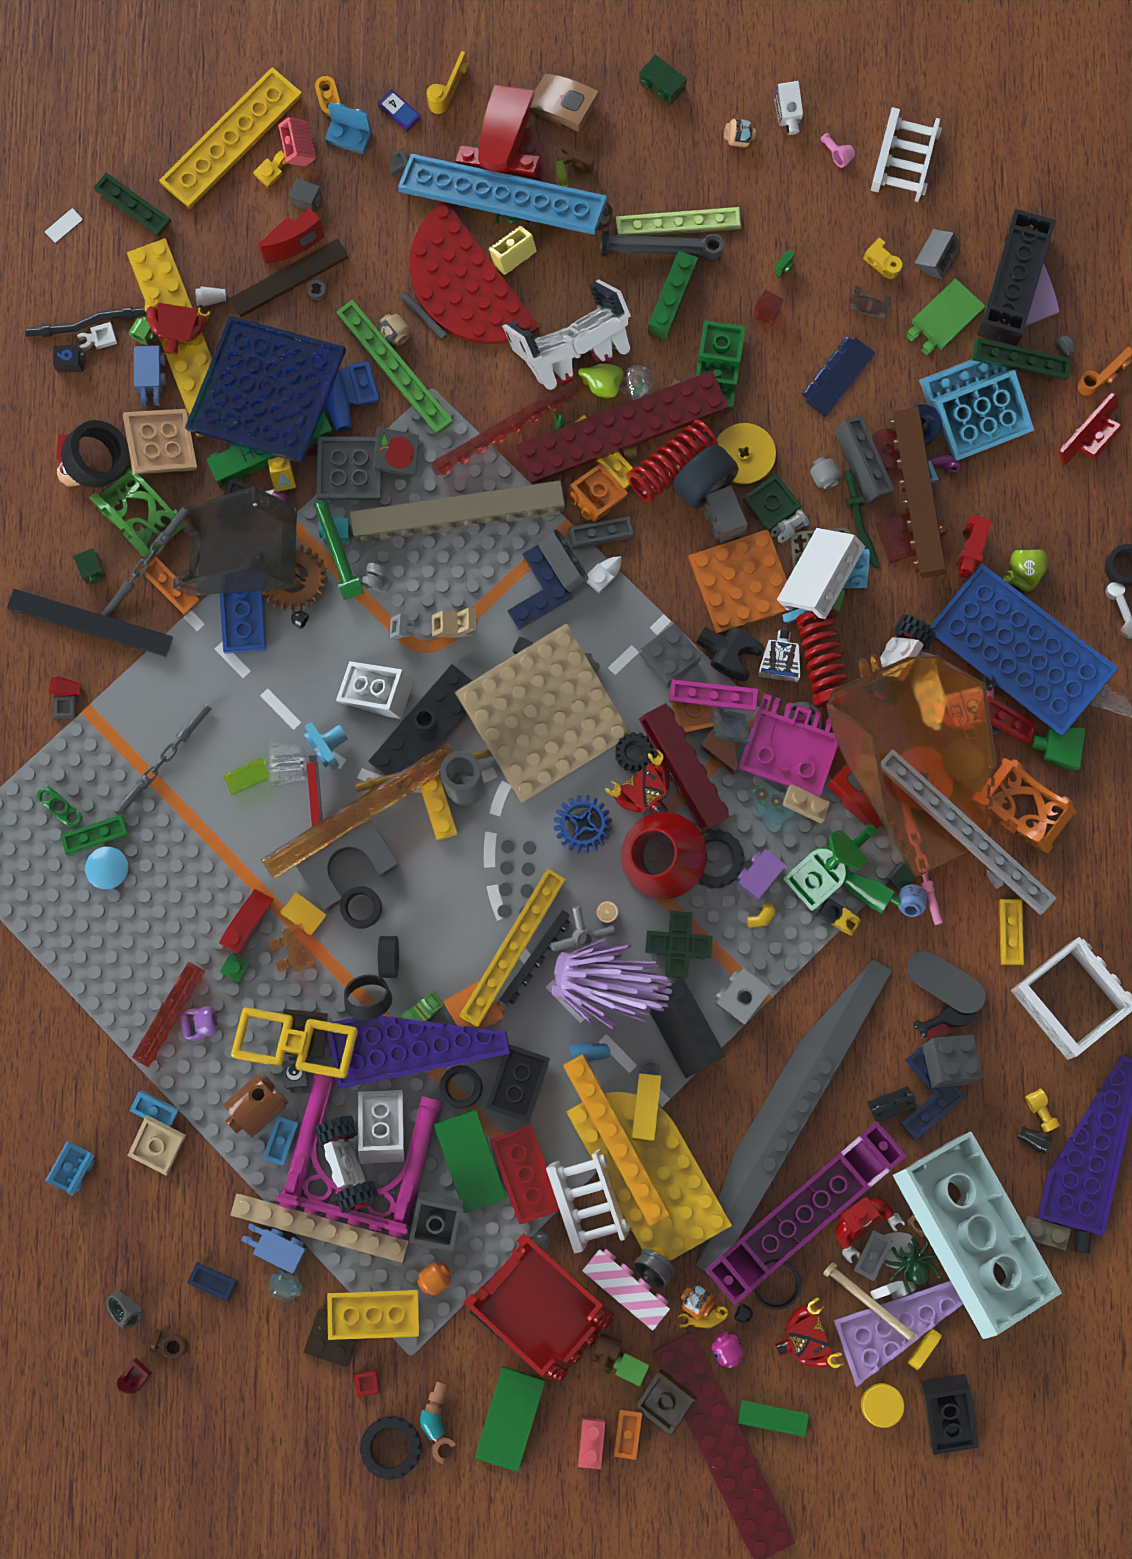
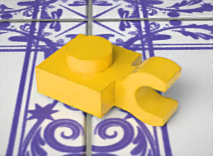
M280 150L272 162L267 158L253 172L254 176L268 189L283 175L280 169L287 164L284 152Z

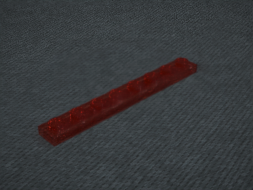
M575 379L567 382L432 462V471L436 476L449 473L453 466L459 463H466L471 458L470 456L476 453H483L494 442L500 443L509 433L520 431L526 423L530 421L533 423L540 419L543 413L547 411L552 412L557 409L560 403L573 400L577 396L579 385Z

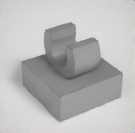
M405 614L391 617L390 638L398 640L403 637L413 636L414 633L407 630V625L412 626L415 622L408 620V615Z

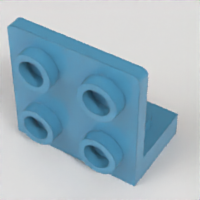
M330 102L328 109L331 123L325 137V143L364 154L372 134L369 115L361 109L354 110L347 108L344 104Z

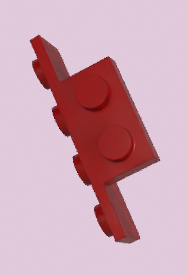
M1112 392L1107 398H1104L1094 413L1088 416L1086 422L1075 430L1067 443L1061 446L1059 455L1062 464L1066 465L1078 451L1096 459L1122 430L1121 424L1108 418L1119 406L1115 393Z

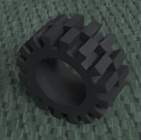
M631 732V734L628 735L627 733L624 735V738L621 737L615 751L616 761L625 771L629 770L631 773L639 772L649 763H652L648 758V754L650 753L654 758V747L647 735L643 736V733L639 732V734ZM629 746H640L643 750V756L639 760L629 759L626 754Z

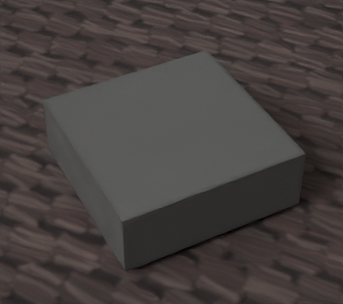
M54 696L53 718L74 719L76 717L77 698L75 696Z

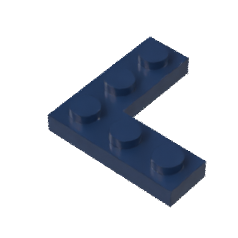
M539 545L522 553V556L543 590L507 610L518 630L573 599L572 593L564 588L539 548Z
M922 1046L904 1060L933 1094L900 1123L914 1140H917L965 1098V1095L957 1086L931 1087Z

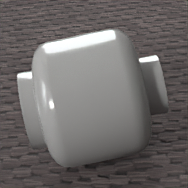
M821 457L813 462L814 466L811 468L810 474L818 488L828 490L839 484L841 472L834 459Z

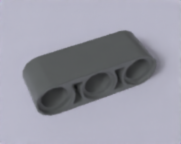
M555 529L538 542L539 548L567 591L573 592L589 579L583 566L560 531Z

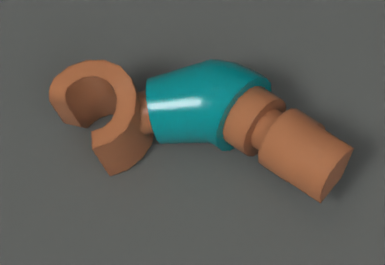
M436 1382L434 1392H430L428 1398L430 1403L426 1404L425 1410L421 1412L420 1426L429 1440L434 1441L431 1448L433 1457L437 1462L446 1464L445 1457L438 1455L439 1446L444 1443L449 1444L451 1447L456 1445L453 1440L443 1436L445 1430L441 1421L443 1416H441L442 1408L440 1406L445 1402L450 1385Z

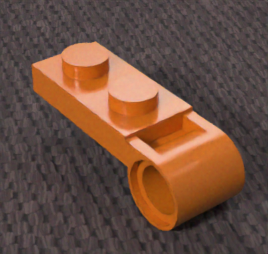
M1128 346L1100 375L1095 371L1085 372L1077 385L1079 393L1084 396H1090L1106 382L1112 383L1118 376L1116 372L1121 368L1125 370L1132 363V349ZM1088 380L1092 382L1093 386H1087L1085 384V381Z

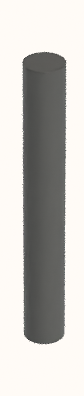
M406 291L400 294L399 297L441 340L447 337L448 334Z

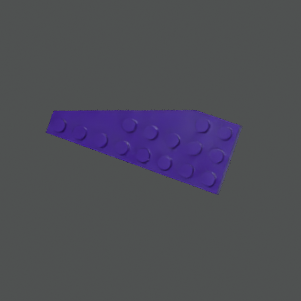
M379 1016L370 1020L348 1018L330 1022L356 1027L358 1030L348 1075L346 1078L336 1077L338 1089L511 1054L507 1031L389 1016ZM327 1031L334 1068L340 1069L348 1035Z
M1119 1057L1048 1171L1037 1218L1104 1236L1132 1115V1058Z

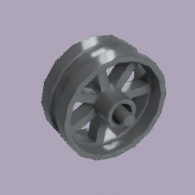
M643 1249L639 1257L633 1262L635 1272L645 1282L660 1289L667 1287L669 1280L674 1277L676 1272L669 1260L652 1249Z

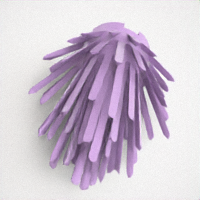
M602 939L572 953L561 952V955L558 956L554 974H556L555 983L557 985H552V995L562 997L590 1024H593V1020L577 1005L611 1029H613V1025L618 1026L616 1021L606 1016L603 1011L587 1001L608 1011L614 1010L646 1022L645 1019L637 1016L634 1011L650 1015V1008L664 1011L662 1006L669 1007L667 1003L657 1002V1000L667 1001L669 997L657 994L656 992L671 994V989L659 987V984L670 986L672 983H669L668 978L665 976H657L658 973L641 971L643 968H658L659 966L655 965L657 962L613 960L615 957H620L621 953L603 955L625 950L631 947V943L607 947L609 943H604L605 939Z

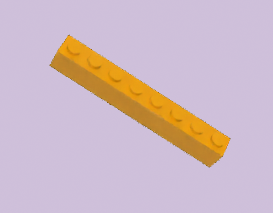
M585 1054L564 1064L563 1066L649 1226L671 1214Z

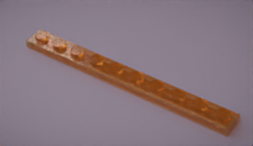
M447 743L263 857L261 859L262 863L273 879L439 776L444 758L453 753Z

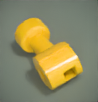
M1041 1088L1025 1096L1030 1110L1034 1114L1037 1112L1044 1123L1041 1124L1044 1133L1060 1126L1057 1118H1051L1046 1106L1048 1098Z

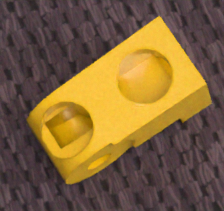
M879 237L865 252L863 259L884 277L894 279L898 277L902 269V261L899 257L892 256L884 249L886 242Z

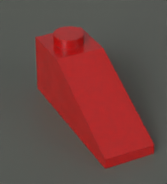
M254 889L230 922L219 944L242 956L274 899Z

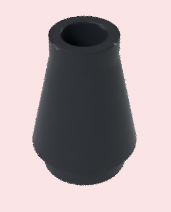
M1022 1127L1017 1137L1038 1154L1039 1152L1045 1154L1052 1138L1048 1137L1047 1133Z

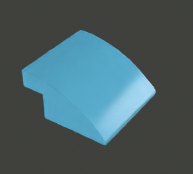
M971 359L919 380L927 404L936 408L940 415V434L956 461L1034 431L1015 370H1007L1005 367Z

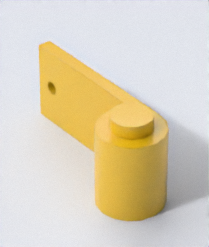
M461 51L446 86L432 84L427 89L428 107L431 112L441 114L447 110L462 73L465 74L469 63H466L465 52Z

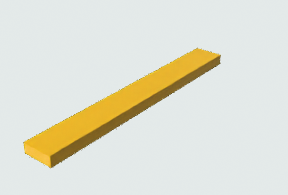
M547 868L459 1017L477 1028L479 1027L566 881L565 878Z

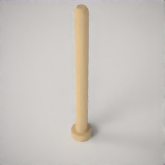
M834 1262L827 1267L823 1273L827 1278L832 1276L906 1339L913 1341L916 1337L915 1333L836 1269L837 1265Z

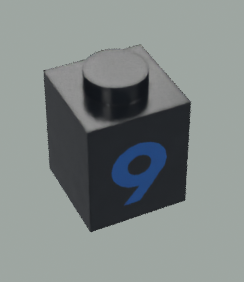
M53 345V366L58 373L83 372V365L86 364L85 352H82L79 345Z

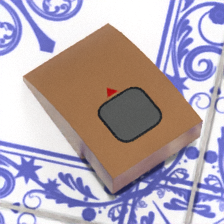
M545 74L534 91L535 97L529 111L560 127L563 124L579 132L598 101L599 91L565 77Z

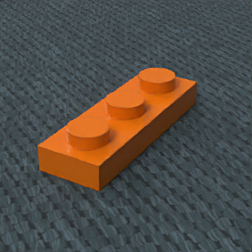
M156 556L149 562L150 567L144 576L186 616L200 603V600Z

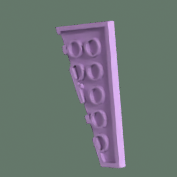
M951 1280L880 1304L915 1333L916 1337L913 1341L906 1339L870 1308L833 1320L856 1387L913 1344L924 1333L936 1326L942 1319L963 1305Z

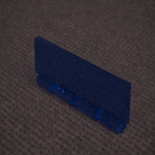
M846 336L837 347L839 351L835 350L825 363L827 367L823 366L813 378L815 383L810 382L802 393L808 399L806 403L825 417L875 354L873 350L857 338L853 340Z

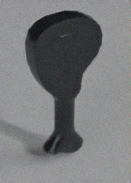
M947 1004L946 1010L938 1016L925 1022L915 1021L914 1028L920 1031L921 1037L926 1038L927 1032L940 1024L950 1027L966 1026L976 1019L977 1013H962Z

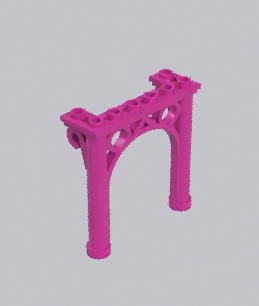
M313 1073L312 1078L314 1081L284 1192H279V1196L275 1197V1201L280 1202L279 1206L288 1209H296V1206L305 1207L304 1212L317 1215L318 1211L326 1213V1218L339 1220V1217L348 1218L347 1223L360 1226L361 1222L370 1224L369 1229L381 1232L383 1228L388 1229L390 1235L404 1237V1234H410L409 1223L438 1110L441 1111L443 1102L421 1097L404 1167L395 1180L377 1189L379 1195L383 1194L390 1201L389 1210L384 1213L375 1211L370 1204L367 1210L371 1214L360 1211L341 1213L339 1206L322 1202L331 1196L332 1188L337 1190L335 1194L345 1188H337L334 1181L322 1169L317 1156L318 1139L314 1130L316 1126L323 1123L335 1077ZM312 1159V1163L318 1174L310 1176L308 1179H306L310 1161ZM317 1179H323L328 1187L326 1194L321 1197L313 1195L309 1191L310 1183ZM401 1182L398 1198L395 1203L394 1198L388 1191ZM303 1190L308 1198L301 1197ZM393 1213L392 1220L385 1218Z

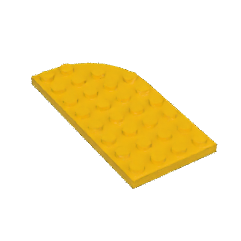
M626 1092L606 1093L671 1213L651 1226L647 1223L583 1102L566 1111L592 1160V1154L598 1149H601L602 1154L606 1155L609 1164L607 1169L621 1212L628 1220L629 1226L642 1250L645 1248L652 1249L671 1261L732 1226L677 1126L660 1106H658L654 1143L632 1140L637 1094Z

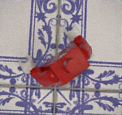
M865 1197L841 1214L835 1234L843 1248L842 1255L850 1263H852L851 1257L853 1255L860 1258V1253L851 1246L852 1243L883 1220L887 1219L894 1231H898L895 1227L897 1223L905 1225L900 1215L895 1213L883 1198L878 1197L871 1200L869 1197Z

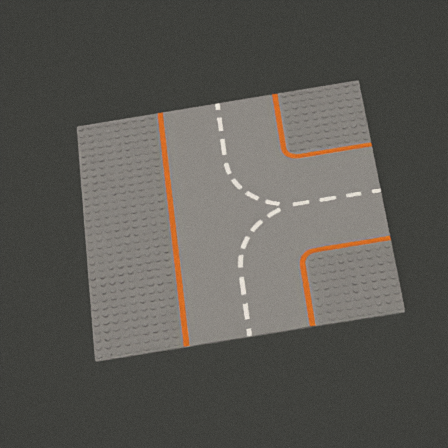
M429 389L428 391L453 420L451 426L439 435H436L413 406H411L387 428L419 435L415 476L410 477L381 471V500H326L332 518L349 519L350 544H342L353 576L358 575L361 582L362 577L367 573L366 567L368 563L380 565L388 570L386 577L382 579L383 585L380 591L369 589L361 584L364 594L347 600L343 599L338 585L341 578L330 547L324 544L323 538H319V525H321L314 503L323 500H317L316 494L237 567L261 566L266 568L262 560L270 561L268 553L275 556V548L283 552L284 544L288 550L291 549V545L294 543L296 550L302 544L304 552L309 547L311 548V556L318 553L319 556L316 561L320 559L324 561L320 568L326 567L327 571L322 575H326L328 579L322 582L326 585L325 589H320L323 596H315L317 603L310 601V608L303 605L302 611L309 614L308 622L303 629L293 625L291 616L294 612H291L289 607L285 611H282V605L274 608L273 604L275 601L268 603L267 598L269 596H263L267 650L224 654L218 585L166 633L173 637L167 657L150 652L143 654L0 787V920L173 1105L180 1109V1112L249 1186L264 1201L280 1205V1202L275 1201V1197L279 1196V1192H284L314 1081L312 1078L313 1073L308 1072L309 1087H304L302 1092L291 1093L290 1089L284 1088L282 1065L273 1066L233 1058L231 1052L243 1008L248 1007L283 1014L284 1009L328 1013V1022L353 1018L345 1009L344 990L347 984L356 977L362 975L379 976L378 941L380 936H397L399 941L397 978H382L387 983L392 994V1004L381 1016L403 1018L401 1015L411 1009L433 991L442 1001H445L481 980L520 915V908L525 906L530 898L522 896L520 892L521 887L529 884L533 887L534 891L545 871L549 868L565 878L566 881L495 998V1003L499 1001L562 910L570 914L569 921L571 923L564 933L562 931L559 932L556 937L558 941L570 938L572 931L576 929L572 908L581 906L585 927L592 931L613 926L615 929L614 935L596 939V942L605 939L604 943H609L607 947L632 944L631 947L625 950L603 955L621 953L620 957H615L613 960L657 962L655 965L659 966L658 968H643L641 971L658 973L657 976H665L667 955L645 953L647 930L669 932L670 911L692 912L691 934L713 936L711 959L689 957L688 977L684 981L722 1048L743 1027L715 1005L718 1001L715 998L723 987L727 989L732 982L729 981V978L736 969L740 972L745 968L772 989L749 1018L750 1020L840 931L837 927L815 916L823 902L811 911L783 878L815 849L822 846H830L829 836L836 830L843 831L853 841L866 827L864 823L841 804L843 800L827 787L832 780L829 775H827L820 798L830 802L822 823L816 822L783 806L784 812L775 810L770 802L773 796L766 797L764 807L756 798L757 787L763 784L766 790H770L778 796H785L788 787L738 769L733 774L701 750L702 742L713 728L686 733L687 741L696 750L697 759L700 764L705 766L710 782L716 786L720 800L727 805L729 810V818L707 830L721 829L724 832L731 833L734 838L739 840L745 856L743 869L749 870L753 865L751 859L758 851L762 853L765 849L786 864L783 871L758 902L737 886L740 881L738 878L723 888L712 889L697 883L684 895L670 899H656L646 896L631 885L623 871L621 862L623 841L628 831L637 821L649 814H653L654 811L650 809L645 814L623 809L612 795L606 793L605 788L611 791L614 790L612 781L622 785L638 773V771L631 773L629 770L625 771L623 767L618 765L615 754L616 745L523 803L519 801L493 756L477 760L484 781V793L481 799L471 806H458L449 799L441 779L440 770L411 778L402 790L394 783L375 787L372 791L368 789L356 792L354 784L367 781L366 779L370 777L375 779L384 776L368 762L369 759L451 664L471 680H475L514 656L515 654L512 650L519 637L526 638L535 643L564 624L568 625L584 654L591 653L593 660L599 663L600 668L595 673L630 733L635 732L639 734L640 732L643 733V736H646L647 734L638 719L667 703L668 707L672 708L669 702L671 685L669 687L664 685L641 657L640 653L645 645L674 623L620 570L614 580L600 594L585 582L571 592L573 599L519 630L509 616L507 610L543 590L523 558L522 553L538 545V542L556 529L561 532L587 574L598 563L600 564L607 560L595 546L578 549L572 548L568 527H573L574 525L561 513L554 516L542 514L534 519L522 517L514 522L501 520L493 525L481 523L473 528L461 526L456 527L452 531L441 529L435 530L432 534H422L420 532L414 533L411 537L393 536L392 539L385 541L373 539L372 542L366 544L355 542L350 516L352 511L532 485L435 389ZM290 564L296 566L303 577L308 578V573L304 567L298 564ZM277 580L280 588L286 592L295 593L305 587L301 585L296 589H291L285 585L283 580ZM466 608L476 609L477 626L476 630L472 631V636L463 638L432 636V615L440 611L460 612ZM398 614L408 615V620H413L415 623L412 626L407 625V630L413 632L414 635L398 640L391 639V617ZM687 637L702 657L696 666L678 680L737 686L728 676L715 670L711 666V660ZM349 661L401 669L415 679L401 719L382 716L336 701ZM207 704L211 711L194 729L190 738L185 743L180 742L174 757L169 762L162 763L158 768L157 777L145 790H142L123 814L117 810V806L134 788L137 780L149 767L155 766L160 761L161 752L168 744L177 741L176 735L181 729L186 727L203 705ZM757 705L755 712L716 707L720 718V727L725 725L733 733L738 766L759 709ZM468 714L462 718L422 766L443 761L445 757L456 751L473 753L488 749ZM424 720L421 722V726H427L431 721ZM310 722L313 723L319 734L322 733L323 735L337 725H340L344 730L348 740L333 749L332 753L340 765L334 770L329 765L326 767L323 765L316 753L319 749H313L304 734L307 731L304 726ZM631 745L627 748L626 754L631 760H639L643 756V750L638 745ZM170 747L163 756L168 758L174 750ZM654 748V758H656L658 754ZM305 756L307 764L309 763V758H318L324 823L321 828L312 827L307 766L306 772L304 770H299V772L298 770L273 772V763L297 760V758L299 760ZM150 770L146 776L151 779L155 772L152 773V770ZM439 773L458 834L440 841L436 840L418 782L419 778ZM467 774L460 775L454 779L453 783L465 784L473 776ZM669 775L670 788L667 791L668 796L662 802L668 808V812L684 816L699 829ZM43 787L52 788L66 799L71 807L76 808L77 812L69 815V821H76L77 813L80 812L83 817L82 822L76 827L66 826L47 807L42 805L43 801L50 799V794L48 792L43 793L42 801L38 802L36 798L37 792ZM755 789L754 793L751 796L749 792ZM577 795L581 796V801H585V796L589 795V802L591 803L594 798H597L596 806L603 802L605 806L601 811L609 810L610 813L605 818H612V822L606 824L612 827V831H605L610 835L609 839L602 837L601 839L605 843L604 846L599 845L597 842L598 850L594 851L592 846H589V853L587 854L585 853V847H581L580 854L577 853V846H574L573 850L569 851L570 843L568 842L565 846H562L561 842L565 838L557 839L556 835L561 831H554V826L560 825L554 822V818H561L556 813L557 809L565 811L561 804L564 802L570 806L569 798H572L575 803L577 802ZM59 801L55 803L54 811L56 813L63 812L65 809L64 802ZM587 808L575 809L570 814L580 816L584 814ZM593 811L590 821L597 828L601 829V820ZM121 814L124 815L130 836L66 856L60 837L61 834ZM587 817L583 822H577L579 824V832L584 826L589 827L587 825ZM371 819L400 867L381 878L370 859L364 853L357 850L341 852L334 858L330 866L331 880L341 897L353 887L365 886L377 893L382 902L380 919L369 928L358 929L350 926L343 919L340 913V904L325 913L296 866L300 864L299 860L309 854L313 856L322 845L326 843L332 844L337 841L336 837L346 831L350 833L355 829L354 826L363 820L369 821ZM566 820L565 829L573 837L576 828L570 821ZM879 826L876 829L877 834L868 839L859 848L867 859L866 864L859 870L849 867V871L873 879L885 886L889 882L886 878L888 874L900 862L907 864L911 857ZM585 833L579 838V841L590 840L596 834ZM660 834L650 839L643 852L645 866L654 875L666 871L671 866L675 856L674 845L666 834ZM506 840H510L514 844V850L511 853H505L501 849L502 843ZM528 841L533 842L536 846L533 854H526L523 851V845ZM712 841L706 843L707 864L704 873L714 877L724 875L733 864L731 850L722 842ZM101 847H113L120 850L129 862V869L125 880L113 890L95 887L88 881L85 873V864L88 857ZM503 862H510L513 865V871L508 875L500 871V866ZM525 863H531L535 868L534 873L530 876L522 873V866ZM503 883H508L512 888V892L508 896H502L499 893V887ZM842 885L828 897L851 911L854 915L866 905ZM257 889L274 900L243 955L240 956L220 945L219 941L252 891ZM296 892L326 914V917L312 935L306 933L280 913ZM365 895L353 897L348 905L350 915L357 920L369 918L374 910L372 900ZM604 901L613 902L618 908L616 920L609 924L599 921L596 915L598 905ZM765 903H772L774 905L776 913L767 926L748 928L747 917L759 916ZM501 905H507L511 910L510 915L506 918L498 915L497 911ZM586 934L580 937V944L586 941ZM574 946L555 952L547 949L543 955L546 959L539 968L535 967L530 973L533 977L526 987L522 985L518 990L520 996L514 1004L509 1003L508 1006L501 1003L505 1010V1013L502 1014L504 1020L488 1028L507 1031L510 1045L550 1058V1063L529 1123L486 1108L504 1055L338 1089L335 1077L323 1122L350 1115L353 1116L357 1131L358 1092L403 1090L405 1160L421 1097L443 1102L441 1111L438 1110L435 1123L476 1109L506 1194V1198L466 1213H464L462 1208L453 1251L409 1242L403 1263L296 1234L350 1293L418 1290L419 1337H393L408 1355H414L464 1305L463 1302L470 1294L474 1295L505 1264L513 1254L511 1251L519 1247L516 1241L523 1233L531 1238L556 1213L554 1212L519 1225L490 1139L532 1124L547 1167L556 1161L560 1162L561 1167L566 1168L592 1160L566 1113L569 1109L582 1103L563 1066L571 1061L570 1044L575 1045L592 1042V1044H608L611 1051L609 1057L589 1062L605 1093L626 1092L637 1094L641 1064L646 1060H653L658 1063L660 1069L658 1076H661L658 1106L661 1108L694 1076L685 1078L651 1014L645 1015L634 1011L637 1016L645 1019L646 1022L614 1010L608 1011L587 1001L617 1022L618 1026L613 1025V1029H611L577 1005L593 1020V1024H590L562 997L552 995V985H557L555 983L556 974H554L558 956L561 955V952L572 953L577 951L578 949ZM230 953L250 963L240 983L220 973ZM667 977V978H668L667 980H669V983H674L675 981L681 979V978ZM365 985L354 990L349 995L348 1000L356 1006H370L382 999L386 989L378 985ZM741 993L739 995L741 1003L749 1004L751 1002V997L748 993ZM446 1006L428 1021L456 1025ZM213 1007L218 1019L217 1033L212 1036H205L197 1041L184 1038L180 1021L182 1013L192 1008ZM189 1015L191 1032L193 1036L196 1034L195 1023L193 1020V1015ZM250 1017L241 1050L275 1057L282 1023ZM327 1031L323 1058L307 1056V1063L334 1068ZM285 1054L283 1061L297 1060L298 1055ZM646 1064L644 1066L646 1068L644 1074H655L653 1071L655 1066L653 1064ZM455 1066L470 1067L481 1078L483 1087L481 1096L470 1107H453L441 1095V1078L447 1070ZM259 1073L268 1077L275 1085L274 1088L289 1101L286 1108L277 1116L299 1123L285 1166L262 1159L277 1116L254 1137H251L243 1129L238 1134L235 1133L225 1121L231 1115L223 1104ZM457 1074L449 1081V1093L457 1100H465L472 1095L474 1082L466 1074ZM435 1127L415 1199L409 1229H412L419 1191L459 1199ZM357 1135L346 1142H353L359 1160ZM317 1142L319 1163L324 1172L332 1179L333 1172L330 1163L326 1160L325 1148L321 1147L319 1142ZM312 1159L310 1161L306 1179H308L310 1176L318 1174L312 1163ZM405 1162L360 1164L365 1181H374L376 1188L379 1189L395 1180L402 1171ZM597 1169L568 1176L566 1179L568 1188L574 1189L584 1186L597 1173ZM323 1179L314 1180L309 1185L310 1193L320 1197L324 1196L328 1189ZM401 1182L388 1191L394 1198L395 1203L398 1198ZM332 1188L331 1196L322 1202L339 1206L335 1194L337 1190ZM303 1190L301 1197L308 1198ZM381 1194L379 1195V1201L371 1205L375 1211L384 1213L389 1210L390 1201ZM296 1206V1210L304 1212L305 1207ZM363 1207V1209H360V1210L357 1209V1210H356V1211H360V1212H364V1213L371 1214V1213L367 1210V1207ZM318 1211V1216L326 1218L325 1212ZM393 1213L385 1218L392 1220ZM339 1217V1220L336 1221L347 1223L348 1218ZM361 1222V1225L358 1227L369 1229L370 1224ZM383 1228V1229H382V1232H381V1231H377V1230H373V1229H369V1230H372V1231H376V1232H380V1233H383V1234L390 1235L388 1229H384V1228ZM404 1234V1237L398 1238L409 1240L410 1234ZM434 1261L442 1265L446 1264L452 1272L450 1286L436 1296L426 1295L417 1282L419 1272Z

